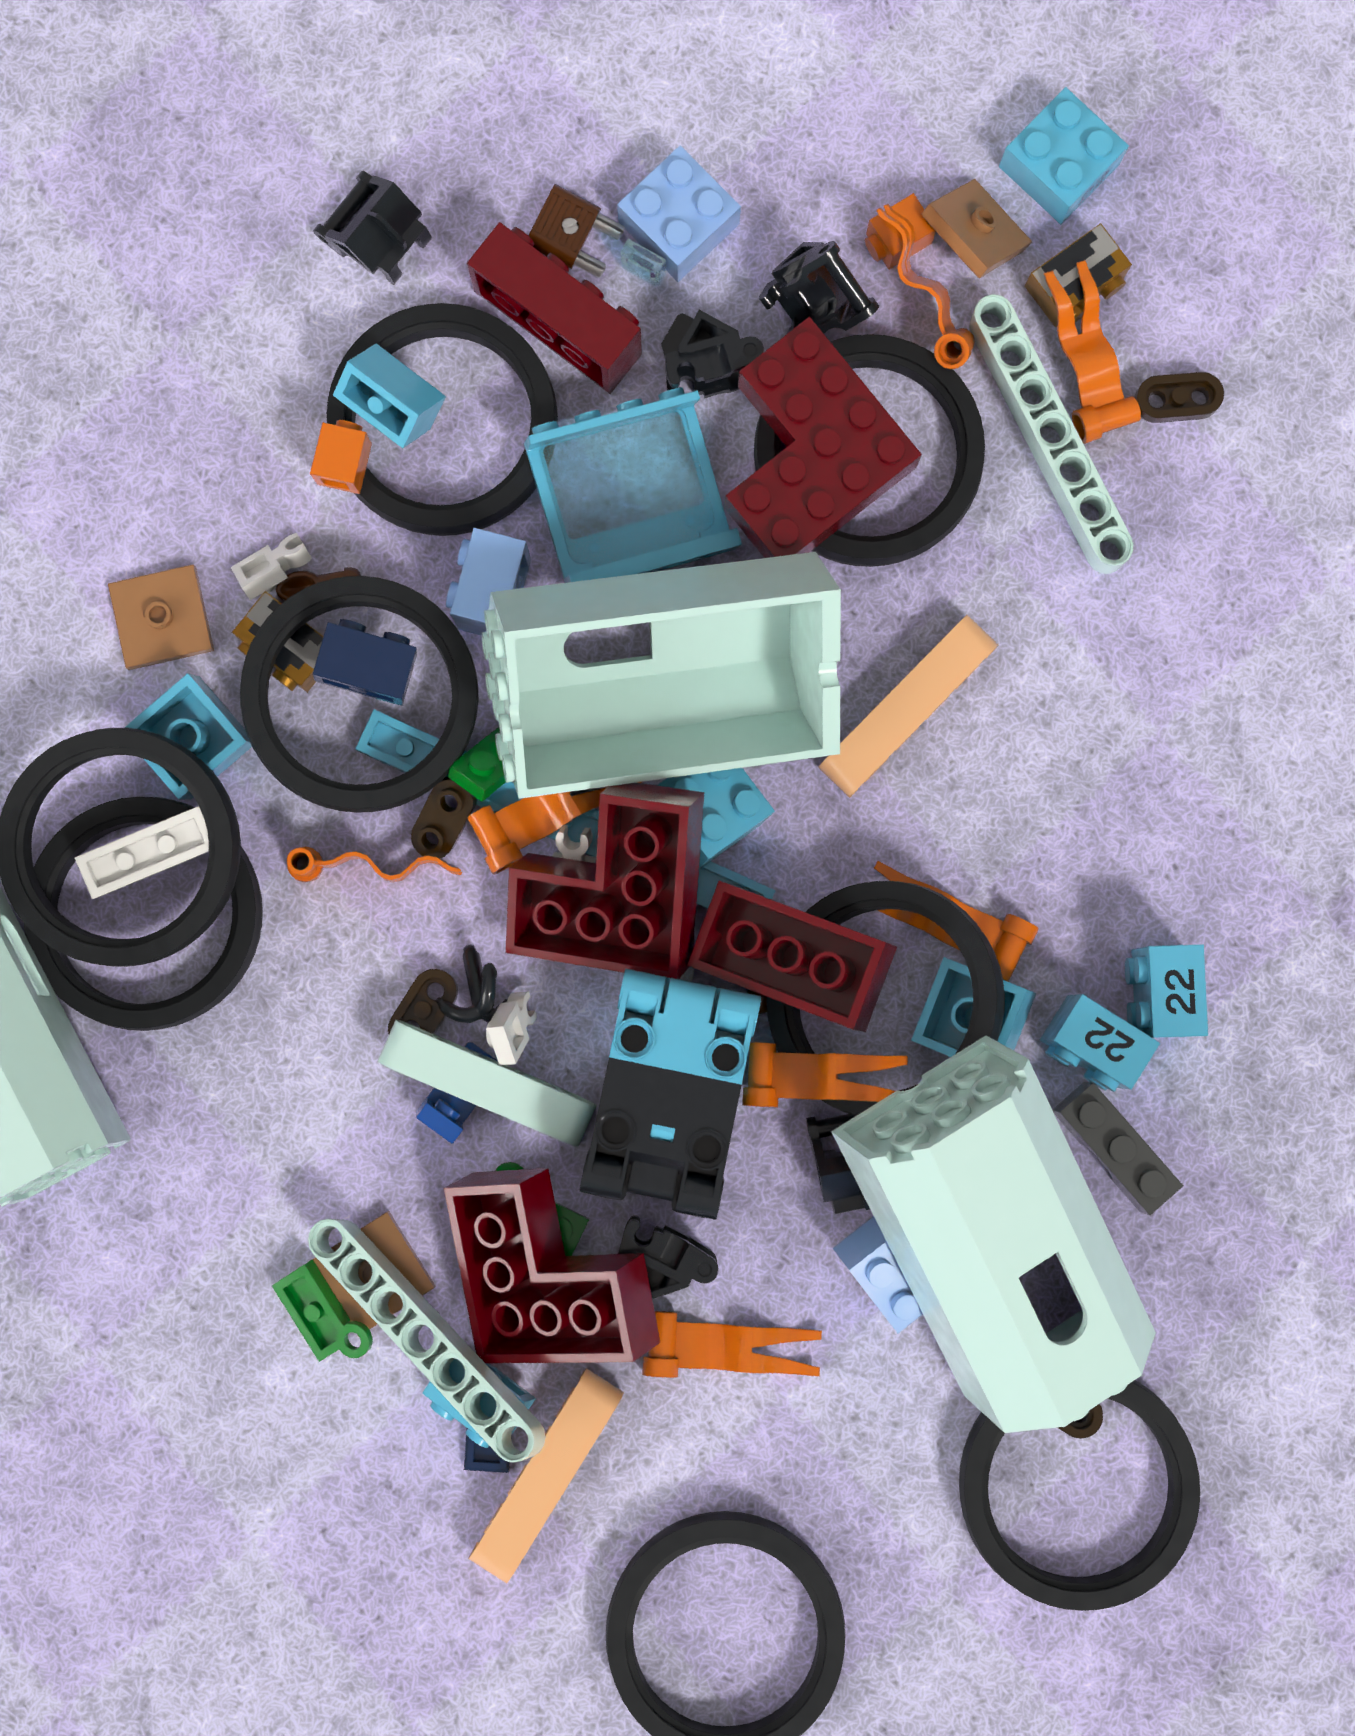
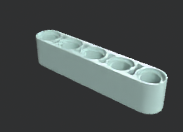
M395 1020L378 1059L380 1064L396 1072L577 1147L580 1145L597 1106L595 1103L508 1065H499L498 1061L401 1020Z

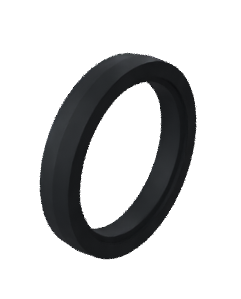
M447 303L425 304L398 311L382 319L364 332L347 351L336 370L328 395L326 412L328 424L336 425L337 420L355 423L356 413L334 397L333 393L347 361L377 343L388 353L393 354L402 347L423 339L453 337L469 340L492 350L503 358L516 372L525 387L530 401L531 423L529 435L533 434L532 428L552 421L558 422L557 403L551 380L541 360L528 342L511 326L487 312L473 307ZM555 444L547 446L543 450L547 468L551 461ZM524 449L518 463L502 482L487 493L462 503L432 505L404 498L384 486L367 467L360 494H354L370 510L398 527L426 535L448 536L471 533L473 528L484 529L499 522L519 508L537 487L526 450Z
M874 334L853 335L830 341L852 369L880 368L890 370L914 380L930 392L939 402L950 421L956 441L957 459L955 475L949 492L939 506L916 525L900 532L883 536H859L837 530L811 552H816L819 556L838 563L865 567L885 566L911 559L927 551L952 532L969 510L977 494L982 478L985 456L984 429L979 410L969 389L960 376L953 369L942 367L937 362L934 353L922 346L901 338ZM761 415L757 422L754 438L756 471L781 452V439Z
M346 576L318 582L302 589L280 604L267 617L252 640L245 657L240 683V707L245 730L254 751L267 770L283 786L311 803L333 810L354 813L382 811L401 806L417 799L440 783L449 774L451 765L463 755L470 741L477 718L479 702L478 680L471 653L464 638L448 616L436 604L419 592L394 581L368 576ZM365 606L398 614L419 627L431 639L446 664L451 683L452 702L448 722L442 736L432 751L419 764L406 773L387 781L355 785L321 777L308 770L291 756L279 740L273 727L268 705V689L276 658L289 638L299 628L326 612L345 607Z
M134 728L96 729L57 743L39 755L23 771L10 790L0 816V878L11 905L24 924L43 942L62 954L87 963L117 967L143 965L159 961L184 949L199 938L220 915L230 898L239 872L241 858L239 824L235 809L223 784L214 772L190 750L169 738L146 730ZM105 756H136L156 763L171 772L194 796L205 819L208 832V864L204 880L195 898L187 909L169 925L140 938L116 939L103 937L83 930L61 915L46 897L39 884L33 865V827L45 797L54 785L71 770L86 762Z
M130 797L105 802L79 814L54 835L35 863V873L43 892L51 904L58 910L60 892L69 870L76 861L74 857L81 855L90 845L111 832L134 825L157 824L195 807L176 800L160 797ZM241 847L239 872L231 893V929L222 955L211 971L195 986L178 996L156 1003H128L103 994L79 975L70 963L67 955L47 945L25 924L24 930L25 936L55 994L71 1008L92 1020L111 1027L136 1031L159 1030L183 1024L206 1013L228 996L241 981L253 960L260 940L263 916L262 896L254 868Z
M872 881L851 885L835 891L819 900L806 911L808 914L838 925L860 914L884 909L910 911L923 915L945 930L960 949L967 963L972 981L973 1009L971 1021L965 1038L956 1054L984 1036L998 1041L1005 1009L1004 984L1000 965L985 934L967 912L955 902L938 892L916 884L898 881ZM767 997L768 1022L778 1052L815 1054L806 1038L800 1009ZM912 1086V1087H909V1088H906V1089H902V1090H898V1091H906V1090H909V1089L914 1088L915 1086ZM822 1100L828 1105L854 1116L859 1115L878 1103L851 1100Z
M1136 1380L1128 1384L1122 1392L1112 1395L1107 1399L1118 1402L1135 1412L1156 1437L1166 1463L1168 1476L1167 1501L1161 1522L1145 1547L1123 1565L1102 1574L1086 1577L1053 1574L1028 1563L1008 1546L995 1525L988 1495L991 1462L1005 1433L981 1412L968 1434L959 1472L960 1502L968 1532L981 1556L993 1571L1022 1594L1038 1602L1057 1608L1078 1611L1100 1610L1127 1603L1143 1595L1162 1581L1176 1566L1192 1538L1197 1523L1201 1493L1200 1476L1192 1446L1172 1411L1158 1396Z
M719 1511L694 1515L682 1519L654 1535L632 1557L621 1574L609 1604L606 1620V1651L616 1688L631 1715L651 1736H801L818 1719L829 1703L841 1674L845 1653L846 1633L842 1604L835 1584L821 1560L801 1539L786 1528L768 1519L742 1512ZM728 1543L749 1546L761 1550L782 1562L795 1574L806 1589L813 1603L817 1618L818 1633L815 1656L806 1679L798 1691L772 1714L754 1722L736 1726H715L700 1723L670 1708L657 1696L646 1681L636 1657L633 1641V1625L636 1611L645 1590L654 1577L667 1564L680 1555L712 1544Z

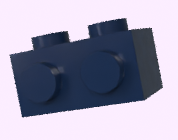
M340 619L339 625L327 622L313 671L315 682L403 706L417 657V647L409 645L410 639L392 632H384L383 637L365 633L366 626L351 620Z

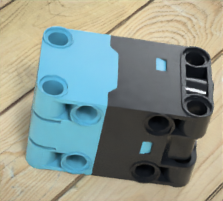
M625 969L617 1006L619 1012L592 1142L586 1155L579 1192L615 1200H623L627 1192L671 1201L672 1210L678 1213L713 1220L717 1219L724 1185L723 1175L751 1037L754 1036L761 996Z

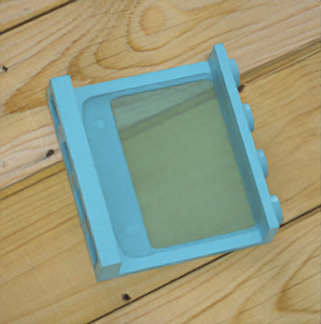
M683 387L660 393L658 395L659 401L643 405L642 399H634L617 405L618 412L601 416L600 410H593L575 416L576 423L559 427L557 421H552L532 428L533 434L527 437L524 446L564 583L662 571L729 552L742 545L738 528L729 529L694 405L700 400L698 390L685 394Z

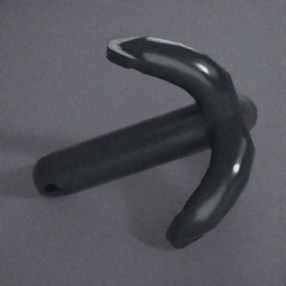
M467 945L463 948V963L472 1006L462 1008L440 997L435 1001L441 1013L456 1022L472 1023L482 1019L489 1023L499 1007L498 1005L496 1008H493L496 997L497 970L492 963H487L482 968L480 954L476 951L475 946Z

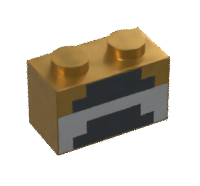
M1101 223L1031 272L1024 286L1055 327L1058 324L1057 307L1046 283L1044 273L1054 272L1057 280L1071 300L1075 322L1082 318L1084 309V294L1077 270V262L1086 260L1088 269L1096 283L1099 296L1102 295L1105 300L1116 294L1126 284L1124 277L1132 263Z
M266 591L232 631L242 641L237 649L244 655H247L250 644L261 625L281 604ZM307 623L304 624L289 638L281 649L274 663L276 670L272 673V676L291 691L298 685L308 693L316 683L313 671L323 636Z

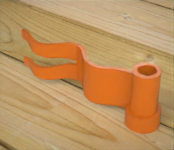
M889 204L884 205L886 212L882 208H878L877 213L882 219L898 229L904 244L897 267L899 278L906 285L927 290L936 298L939 308L938 325L943 336L935 344L934 355L942 367L947 369L959 368L971 355L975 344L974 335L965 328L955 329L950 318V297L947 289L940 282L918 276L911 269L909 259L916 238L914 227L908 219L895 212ZM953 341L958 342L962 350H958L954 346Z
M1086 260L1076 263L1084 294L1081 334L1079 335L1075 326L1074 309L1066 291L1057 280L1053 271L1044 273V277L1057 307L1059 342L1063 352L1072 363L1078 382V393L1082 408L1072 412V422L1083 444L1100 439L1102 433L1140 421L1141 411L1135 397L1124 398L1117 357L1100 327L1098 289L1088 269Z
M607 787L572 797L570 795L571 792L523 798L495 813L491 805L469 815L467 819L487 854L484 860L492 874L495 875L508 869L521 859L523 855L520 850L549 836L559 830L562 825H566L578 816L599 807L600 793Z
M305 846L293 849L287 856L288 871L292 877L300 882H312L321 875L323 868L337 867L354 859L368 862L384 880L393 883L404 880L419 865L426 863L440 865L452 874H462L459 868L451 867L433 856L419 857L403 872L391 876L383 873L367 855L356 851L346 852L332 860L323 861L318 851ZM308 856L309 865L303 870H298L297 861L299 858Z
M879 861L876 862L874 869L889 881L912 883L926 887L942 894L966 911L987 937L996 954L1003 980L1009 982L1026 945H1032L1039 930L1037 926L1008 913L1004 921L962 903L934 886L912 879ZM898 909L878 910L896 920L921 929L941 942L960 950L945 930L923 915Z
M750 1042L748 1087H743L742 1106L778 1107V1098L879 1102L896 1091L838 1079V1074L881 1071L908 1065V1056L777 1053L776 1044Z
M655 1311L660 1343L648 1351V1356H643L642 1375L666 1378L678 1377L679 1368L820 1376V1367L780 1357L753 1353L752 1348L787 1342L821 1340L822 1331L677 1322V1312Z

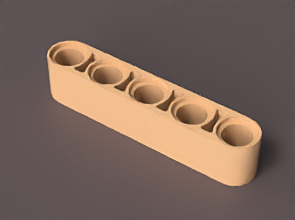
M966 615L840 743V754L827 756L818 768L850 798L999 645Z
M587 1368L583 1371L575 1388L573 1387L558 1411L552 1426H549L545 1432L546 1438L543 1448L524 1466L508 1492L504 1503H501L483 1532L480 1542H477L468 1558L505 1583H508L624 1394L622 1390Z

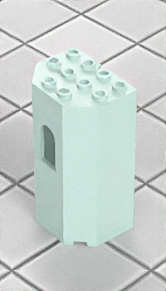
M816 552L490 593L489 609L484 611L486 632H482L485 660L489 661L490 673L485 674L488 698L492 700L495 720H499L500 733L495 734L499 761L502 760L506 783L514 782L519 799L840 754V684L837 677V662L840 661L841 589ZM649 622L651 655L580 664L571 661L564 654L565 641L572 632Z
M0 888V1205L2 1207L22 1202L106 1157L111 1153L108 1148L109 1146H114L116 1149L130 1141L131 1138Z
M984 1036L921 1075L922 1081L914 1088L906 1091L897 1090L831 1132L964 1396L1004 1433L1065 1427L1071 1422L1083 1418L1088 1414L1089 1410L1110 1396L1122 1392L1128 1384L1142 1376L1156 1332L1029 1059L996 1040ZM1056 1254L1082 1310L1045 1333L1019 1277Z

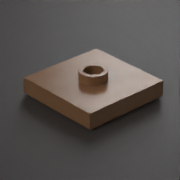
M976 179L931 202L921 214L979 279L1021 254L1032 243L1030 238Z
M188 565L108 583L126 669L133 670L214 651L196 566Z
M389 1211L361 1228V1231L422 1296L436 1287ZM341 1242L331 1247L333 1251L338 1250ZM315 1257L313 1261L350 1318L349 1322L359 1321L369 1329L376 1326L377 1323ZM366 1260L360 1264L358 1269L359 1278L364 1284L368 1283L372 1276V1267ZM393 1293L388 1302L389 1311L392 1315L403 1307L402 1299L397 1293Z

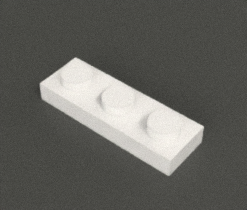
M198 806L74 857L91 898L101 897L209 852L205 819Z

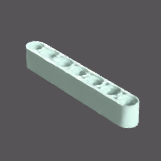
M987 295L979 300L970 319L969 329L974 335L975 343L1088 563L1099 573L1110 574L1116 572L1128 561L1133 553L1134 544L1132 537L1013 306L1001 295ZM987 313L994 314L999 318L1001 326L993 328L985 325L981 320V315ZM1006 351L1013 352L1018 355L1021 364L1017 366L1007 365L1001 359L1000 354ZM1025 389L1035 391L1040 397V403L1035 405L1026 403L1021 398L1020 391ZM1045 427L1053 428L1059 434L1060 442L1049 443L1045 441L1040 434V429ZM1065 465L1074 467L1079 473V481L1069 482L1065 480L1060 473V467ZM1086 503L1095 506L1099 512V520L1090 521L1084 518L1080 511V505ZM1110 542L1114 544L1119 551V559L1110 560L1104 557L1100 550V543Z
M325 1219L317 1222L310 1230L308 1237L309 1248L313 1255L498 1456L505 1461L514 1463L538 1454L543 1448L546 1438L541 1423L361 1229L353 1222L344 1219ZM334 1228H337L342 1236L341 1245L336 1251L331 1249L328 1241L329 1234ZM364 1260L369 1262L372 1267L371 1279L366 1284L360 1280L358 1275L359 1266ZM393 1293H397L403 1303L402 1311L397 1317L391 1314L388 1307L389 1298ZM425 1325L431 1329L434 1337L433 1344L428 1350L420 1345L418 1339L419 1331ZM454 1359H458L465 1369V1375L461 1383L453 1381L449 1374V1367ZM485 1392L491 1394L496 1401V1412L492 1417L486 1416L480 1408V1399ZM516 1426L521 1427L528 1435V1446L525 1451H519L512 1444L511 1434Z

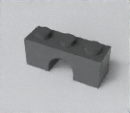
M1083 1082L1052 1109L1056 1117L1076 1140L1089 1149L1112 1176L1110 1179L1139 1212L1150 1216L1184 1186L1093 1082Z

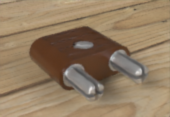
M554 184L529 233V237L534 242L533 247L544 256L551 253L561 259L569 269L572 270L575 265L600 278L606 269V264L581 250L592 228L619 240L624 233L625 227L600 214L601 208Z

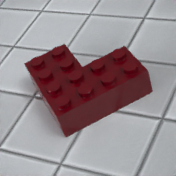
M810 317L739 371V389L786 445V448L726 494L724 509L764 558L809 553L917 468L922 456L921 452Z
M637 782L607 787L600 793L596 863L527 853L509 867L505 953L623 973L625 969H631L667 978L680 979L690 967L687 964L694 947L704 792Z
M549 1168L473 1172L444 1187L475 1350L484 1363L634 1362L660 1343L644 1253L565 1256Z

